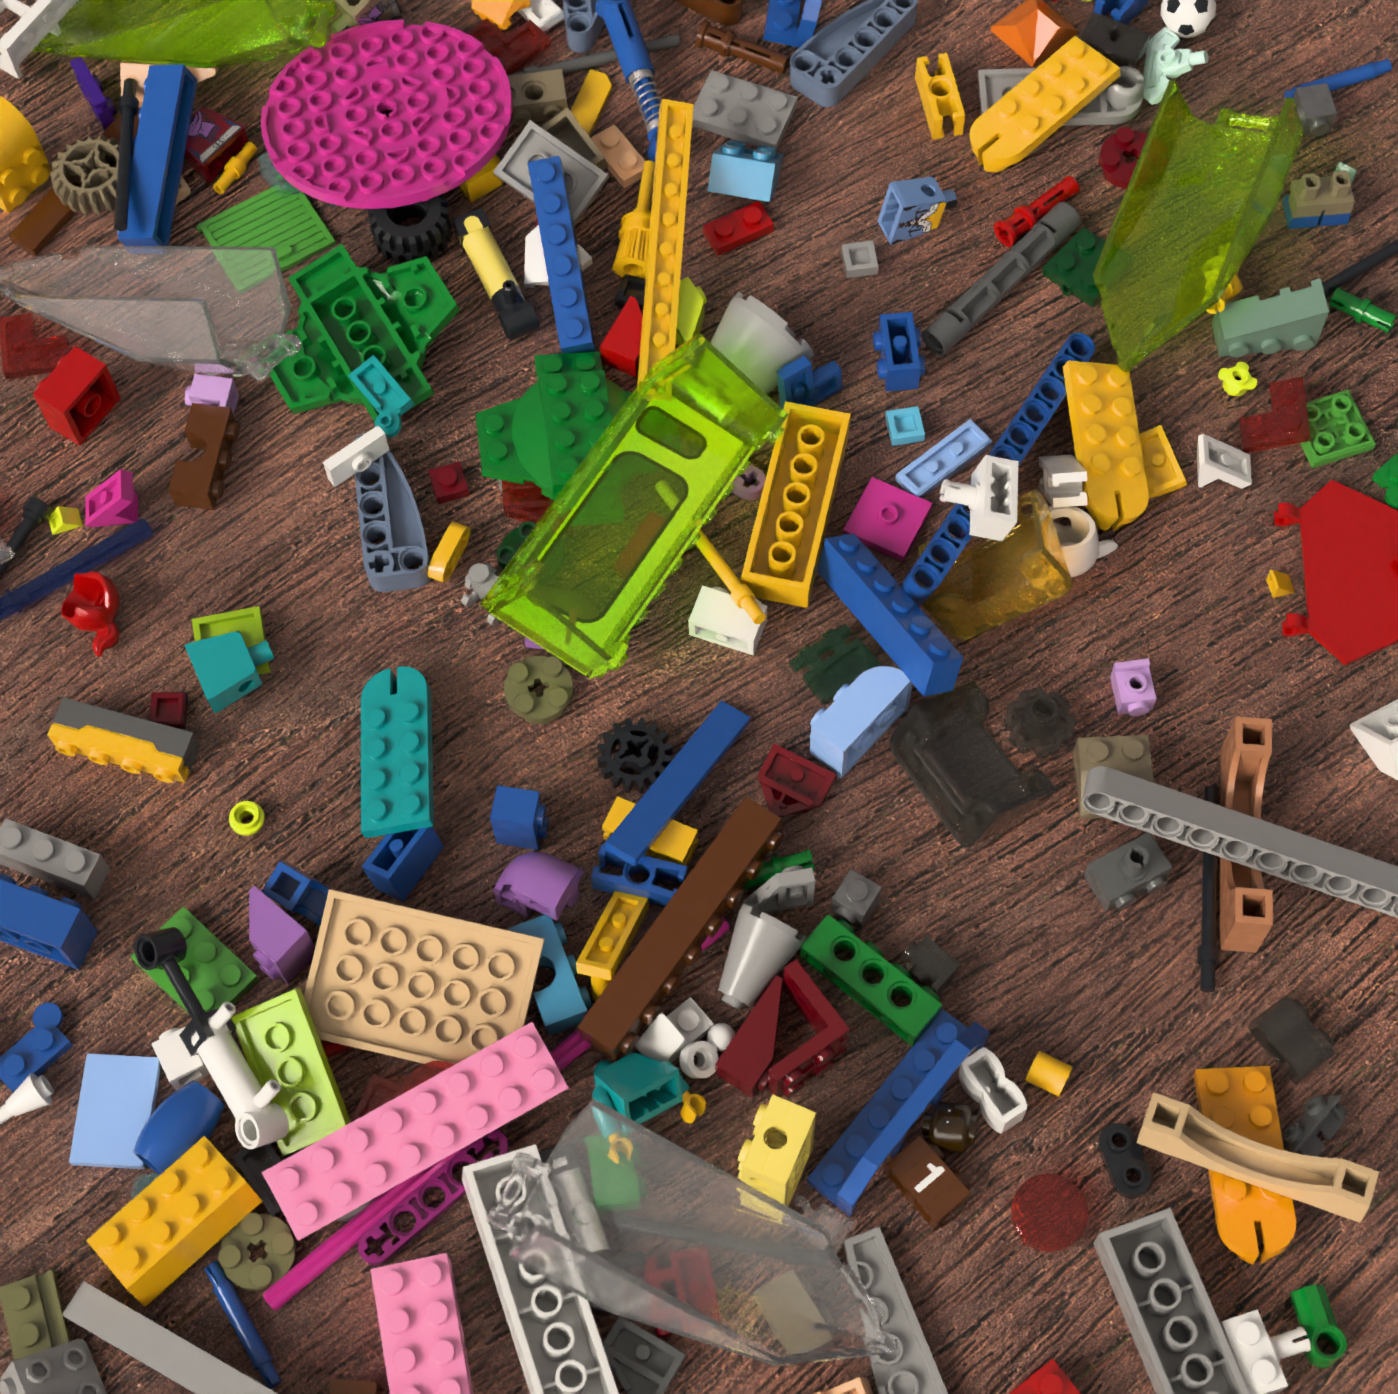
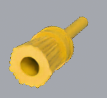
M647 160L643 164L637 208L621 218V228L618 234L620 243L612 266V270L615 271L614 273L620 275L621 278L626 274L646 279L651 220L649 207L655 162Z

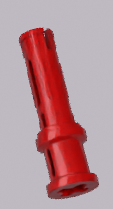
M1066 176L1060 183L1043 193L1029 205L1018 206L1010 217L997 221L994 224V233L998 240L1006 247L1015 245L1017 238L1026 232L1028 233L1057 203L1065 202L1079 192V185L1076 180L1071 176ZM1054 196L1057 197L1056 199H1054L1053 201H1051V202H1050L1049 204H1047L1046 206L1043 205L1045 202H1047L1048 200H1050L1052 197H1054Z

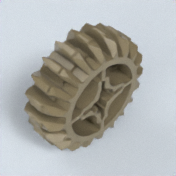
M89 134L88 139L85 141L77 138L75 145L66 144V152H57L58 161L52 162L53 172L50 173L53 190L65 207L69 206L74 213L81 210L87 216L93 210L94 213L100 216L103 209H107L112 213V206L116 204L120 145L114 137L107 140L101 134L95 139ZM107 162L116 165V168L110 167ZM72 183H79L81 188L72 185Z

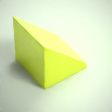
M58 506L48 518L52 535L83 526L79 509Z

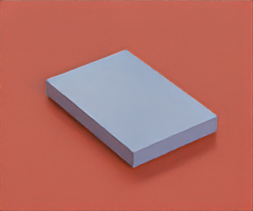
M87 1053L69 1163L71 1165L146 1169V1164L133 1153L141 1130L155 1111L161 1063L158 1057Z

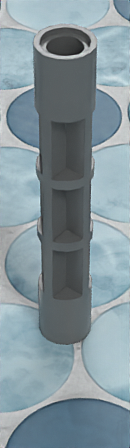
M1065 202L1057 203L1013 248L1008 250L981 278L977 279L971 288L922 332L921 336L925 345L936 355H946L971 331V328L993 307L997 306L1004 296L1022 279L1026 278L1051 251L1055 250L1080 226L1081 220L1076 210Z

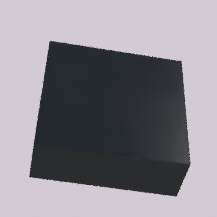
M625 274L615 298V306L623 308L630 296L637 299L643 314L646 280Z

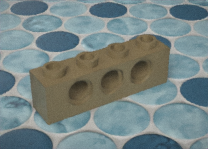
M562 69L508 76L513 99V115L510 126H524L530 120L533 122L550 121L568 107Z

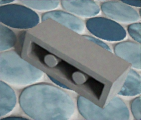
M6 818L0 827L1 865L95 900L110 871V867L101 854Z

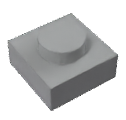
M873 240L841 244L846 278L878 274L879 267Z

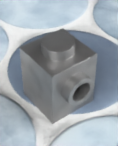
M1327 83L1296 88L1290 106V119L1292 125L1297 126L1300 138L1307 136L1317 137L1331 133L1337 111Z
M850 869L832 898L831 913L837 919L840 918L849 925L862 930L880 902L882 887Z

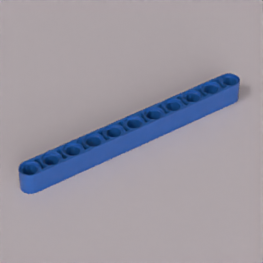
M1077 332L1069 336L988 454L989 456L1019 461L1018 466L1020 465L1066 396L1063 366L1068 360L1088 362L1094 354L1095 344L1088 335ZM955 503L901 583V587L918 606L924 604L931 597L972 537V535H969L970 509L968 505ZM917 581L922 583L924 587L920 586Z

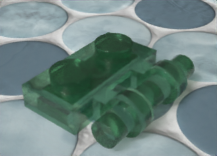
M842 624L835 630L830 628L822 634V639L810 647L805 645L797 651V656L789 660V665L794 672H798L805 666L811 669L803 675V681L823 706L833 700L837 691L844 684L850 686L866 670L879 667V661L859 638L848 645L844 642L846 638L851 636V631L846 624ZM830 649L835 651V654L823 662L819 658Z

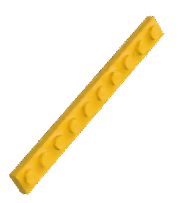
M662 99L659 108L636 402L644 403L646 399L671 403L694 104ZM655 387H657L658 389L663 391L665 395L655 394L651 392Z

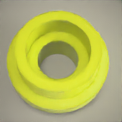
M252 801L237 803L229 814L231 828L237 834L243 836L257 833L265 822V814L262 808ZM245 816H253V820L250 823H242V819Z

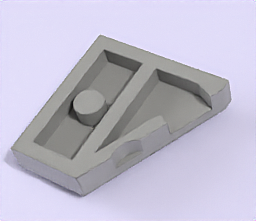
M791 866L785 868L782 873H776L746 898L743 904L753 907L751 911L757 914L814 905L815 877L813 867L804 869L802 866Z

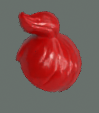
M99 572L74 574L73 590L64 600L61 614L77 629L97 632L92 646L95 655L101 657L106 649L112 648L119 641V629L113 622L119 608V594L112 580Z

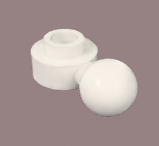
M717 1023L709 1029L707 1042L696 1041L686 1044L680 1053L679 1059L684 1074L693 1079L708 1078L715 1073V1064L719 1059L717 1052L725 1051L735 1036L734 1029L728 1024ZM694 1055H696L697 1057L696 1066L694 1064Z

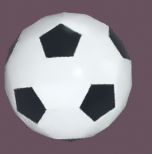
M1163 0L1160 14L1163 25L1178 37H1196L1206 32L1212 25L1216 16L1215 0Z

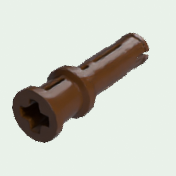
M706 20L701 25L696 39V47L700 49L707 47L720 52L722 57L733 55L779 72L782 75L786 72L790 56L787 54L784 55L738 38L735 31L729 29L726 32L711 26V23Z

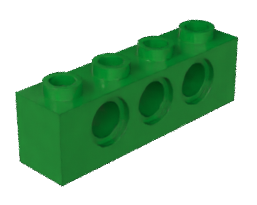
M828 914L802 944L800 958L913 1047L941 1012L942 1004L939 1002V996L929 987L922 986L921 988L910 979V973L904 967L897 963L892 965L882 957V951L870 941H865L864 943L856 937L853 928L846 921L840 918L835 920ZM844 949L850 951L854 957L849 961H840L834 954ZM868 972H875L881 976L882 981L877 984H870L864 980L863 975ZM902 994L907 996L911 1003L906 1007H899L892 1002L891 998Z

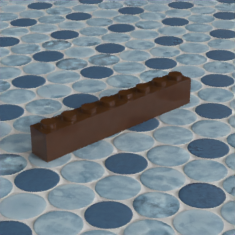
M744 798L578 1025V1030L583 1040L615 1061H618L623 1054L628 1055L634 1049L639 1039L637 1034L644 1024L650 1025L659 1013V1004L666 994L670 996L675 992L680 984V975L687 965L692 966L695 964L702 952L701 945L708 936L713 937L719 931L723 923L722 916L729 907L731 909L736 907L743 896L744 890L742 889L749 879L755 880L764 866L763 860L769 851L775 852L784 838L782 818L751 799Z

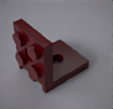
M797 960L784 967L783 990L817 1035L768 1069V1090L771 1094L780 1098L784 1095L787 1098L792 1097L805 1086L804 1080L814 1073L819 1077L831 1069L835 1064L833 1060L848 1049L845 1044L849 1041L847 1033L850 1032V1028Z

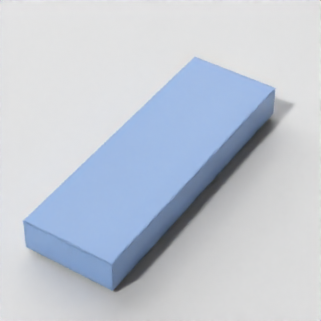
M969 419L895 475V481L906 492L924 498L940 486L945 479L948 480L992 446V440Z

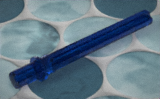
M140 519L11 592L9 589L6 590L7 594L0 598V621L16 612H19V614L23 613L21 609L73 581L74 574L89 572L151 537L153 532L150 525L145 519Z

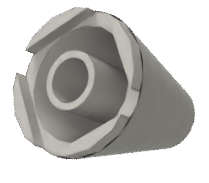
M742 904L738 912L718 991L724 994L721 1000L741 1010L743 1004L749 1007L753 1005L774 977L780 973L801 948L806 939L805 935L797 934L798 931L764 912L759 915L751 911L753 907Z

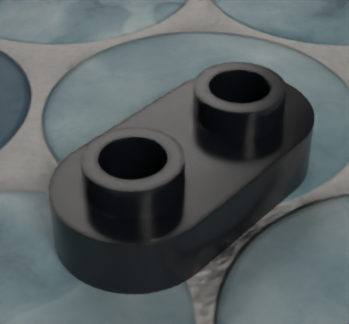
M1113 1123L1103 1129L1098 1138V1150L1115 1191L1124 1198H1139L1148 1190L1152 1177L1141 1147L1137 1144L1136 1135L1130 1127L1124 1124ZM1120 1136L1123 1138L1125 1145L1123 1147L1115 1146L1112 1143V1137ZM1129 1171L1136 1172L1139 1176V1181L1136 1183L1130 1182L1126 1177V1173Z

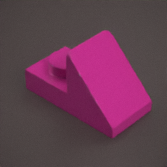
M120 469L86 495L85 526L100 527L132 524L138 521V495L133 487L132 472Z

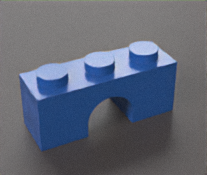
M280 861L261 892L288 910L297 912L320 926L328 892L331 888L289 862Z

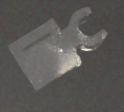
M796 1195L794 1203L801 1206L804 1212L798 1217L786 1212L784 1220L793 1227L805 1226L807 1230L803 1235V1239L823 1251L831 1253L836 1258L844 1245V1240L848 1238L855 1226V1222L824 1203L821 1204L816 1212L811 1209V1205L805 1197Z

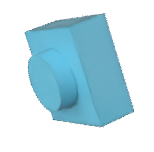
M918 406L886 411L885 420L892 446L924 441L925 432Z

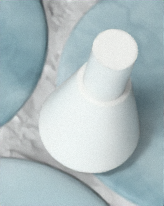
M31 1073L5 1101V1104L0 1107V1125L13 1116L16 1117L52 1104L51 1095L54 1094V1090L50 1082L43 1075L38 1077Z

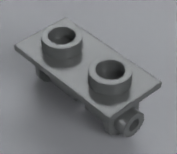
M1318 1095L1313 1097L1304 1108L1305 1113L1301 1118L1283 1132L1284 1151L1317 1157L1325 1147V1144L1316 1135L1320 1133L1326 1140H1330L1346 1122L1345 1115L1348 1111L1338 1103L1341 1097L1339 1095Z

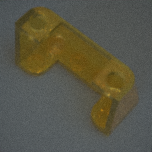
M1037 489L1018 497L1017 521L1021 525L1012 528L1003 541L989 539L965 552L962 550L941 584L923 604L925 609L953 637L963 640L971 639L1053 601L1071 590L1073 585L1049 505ZM1032 504L1033 513H1023L1020 509L1024 505ZM930 541L918 546V557Z

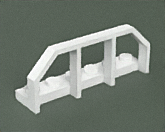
M0 0V13L7 8L21 16L20 20L0 40V69L19 79L23 75L19 64L49 32L57 37L62 33L58 22L78 0H37L31 8L18 0Z

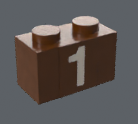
M918 1136L886 1163L884 1173L932 1229L935 1230L968 1201L970 1192L967 1188L970 1185L957 1169L951 1171L942 1161L944 1155L937 1145H933L929 1141L926 1143L921 1136Z

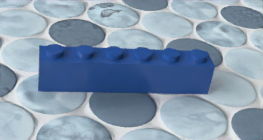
M184 64L149 65L148 76L144 81L145 93L143 104L139 109L138 131L133 141L134 153L131 164L127 229L125 231H118V240L132 253H161L168 250L198 81Z
M560 156L528 162L560 349L562 353L596 352V343Z
M855 534L825 538L817 572L923 696L953 691L963 656Z

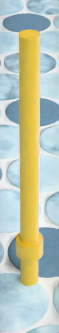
M665 481L658 482L654 490L672 513L679 500ZM695 521L691 522L686 533L731 591L730 596L738 608L744 609L755 624H761L766 619V615L755 602V594L747 584L740 582Z

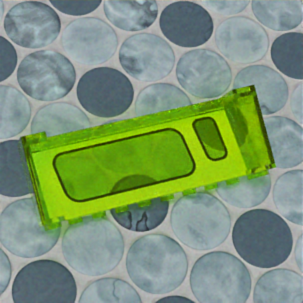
M700 333L660 359L647 372L488 590L480 605L491 615L589 679L596 676L601 678L612 669L614 671L618 670L629 656L626 650L631 635L628 633L633 625H638L649 612L646 606L651 599L655 600L666 588L664 580L681 566L684 561L681 557L686 549L689 550L699 540L701 534L698 531L703 524H708L718 512L715 506L719 500H724L735 487L732 483L735 477L743 474L750 466L751 461L748 459L753 452H757L766 441L773 443L782 434L784 428L781 425L789 414Z

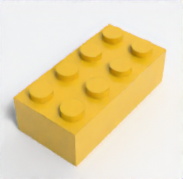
M203 1136L86 1241L122 1285L146 1307L255 1209L262 1200L214 1145Z

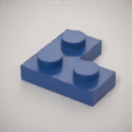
M802 356L793 362L785 364L776 371L781 412H783L785 401L814 406L843 389L841 368L834 360L812 371V363L805 356Z

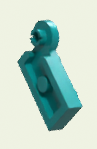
M372 355L351 372L348 377L379 413L375 420V427L379 426L385 433L386 438L397 435L401 430L402 421L400 416L415 404L378 359Z

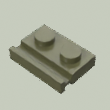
M51 1269L44 1274L33 1275L0 1287V1299L14 1360L72 1341L67 1318L62 1316L65 1310L55 1271Z

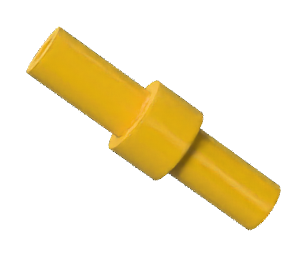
M247 142L238 155L231 157L226 163L224 173L213 185V189L217 193L224 194L235 179H239L246 171V164L257 151V147L253 143Z

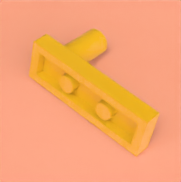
M614 891L576 962V969L578 974L590 976L592 999L594 1002L597 1001L613 979L649 909L648 898Z

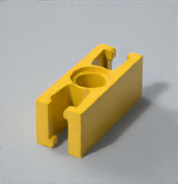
M948 54L938 55L937 70H934V77H930L926 69V65L929 64L928 57L917 58L915 80L932 140L944 137V130H942L943 117L947 115L952 119L954 136L963 135L965 112Z
M618 796L616 797L602 825V830L604 831L603 838L605 840L610 837L636 805L635 803ZM672 820L644 855L688 866L699 843V839L696 838L698 830Z

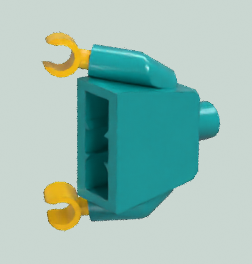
M631 1053L614 1063L602 1060L594 1069L595 1089L592 1092L594 1110L605 1135H610L613 1140L609 1155L616 1163H619L621 1158L618 1147L625 1148L631 1158L635 1144L634 1139L630 1135L622 1133L620 1129L624 1128L629 1131L680 1102L684 1103L680 1110V1115L687 1123H693L697 1114L701 1117L705 1111L706 1101L704 1097L698 1094H690L688 1091L690 1087L679 1074V1069L668 1061L655 1060L639 1053Z

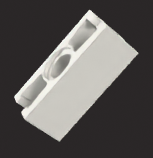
M1073 455L1039 457V467L1043 469V477L1039 479V490L1052 507L1087 505V494L1082 491V481H1087V471Z

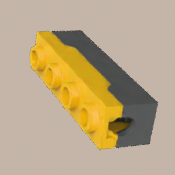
M64 697L54 717L53 725L51 724L47 734L55 745V749L64 755L74 757L77 753L88 756L89 760L100 765H108V762L120 765L123 770L133 774H140L143 771L153 774L156 779L166 783H173L174 780L186 783L189 771L200 748L193 732Z

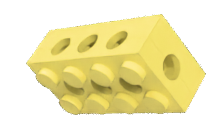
M773 1094L768 1105L761 1103L753 1122L755 1126L753 1135H755L753 1141L745 1140L738 1157V1161H740L738 1170H740L738 1187L742 1188V1201L782 1218L785 1217L813 1149L816 1112Z

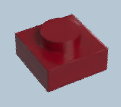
M460 461L428 470L438 504L470 495Z

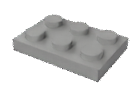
M711 70L694 104L692 126L753 146H769L777 150L798 105V97Z
M530 120L493 173L534 202L528 162L560 156L565 170L575 226L609 176Z

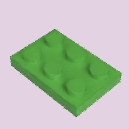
M184 906L159 929L175 927L183 934L187 951L184 960L178 963L205 1012L218 1009L225 1002H230L234 1005L259 981L257 975ZM135 953L130 956L131 959L188 1013L166 972L159 968L145 970L138 963Z

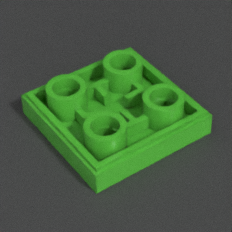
M1349 389L1289 407L1285 413L1312 468L1371 451L1376 445Z

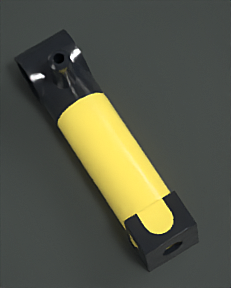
M482 207L453 218L456 239L463 253H467L498 314L500 324L507 339L512 341L539 330L540 324L531 302L525 299L492 235L490 222Z

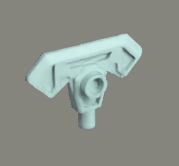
M1162 28L1148 41L1143 71V84H1145L1143 98L1150 104L1159 103L1174 88L1167 78L1175 79L1181 74L1193 70L1194 65L1208 63V53L1206 50L1194 53L1191 49L1174 50L1180 39L1167 28Z

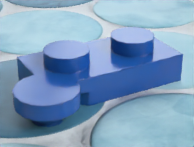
M48 1002L39 1005L32 1016L35 1027L0 1057V1079L12 1092L31 1073L36 1076L41 1075L73 1046L58 1029L63 1021V1013L54 1003Z

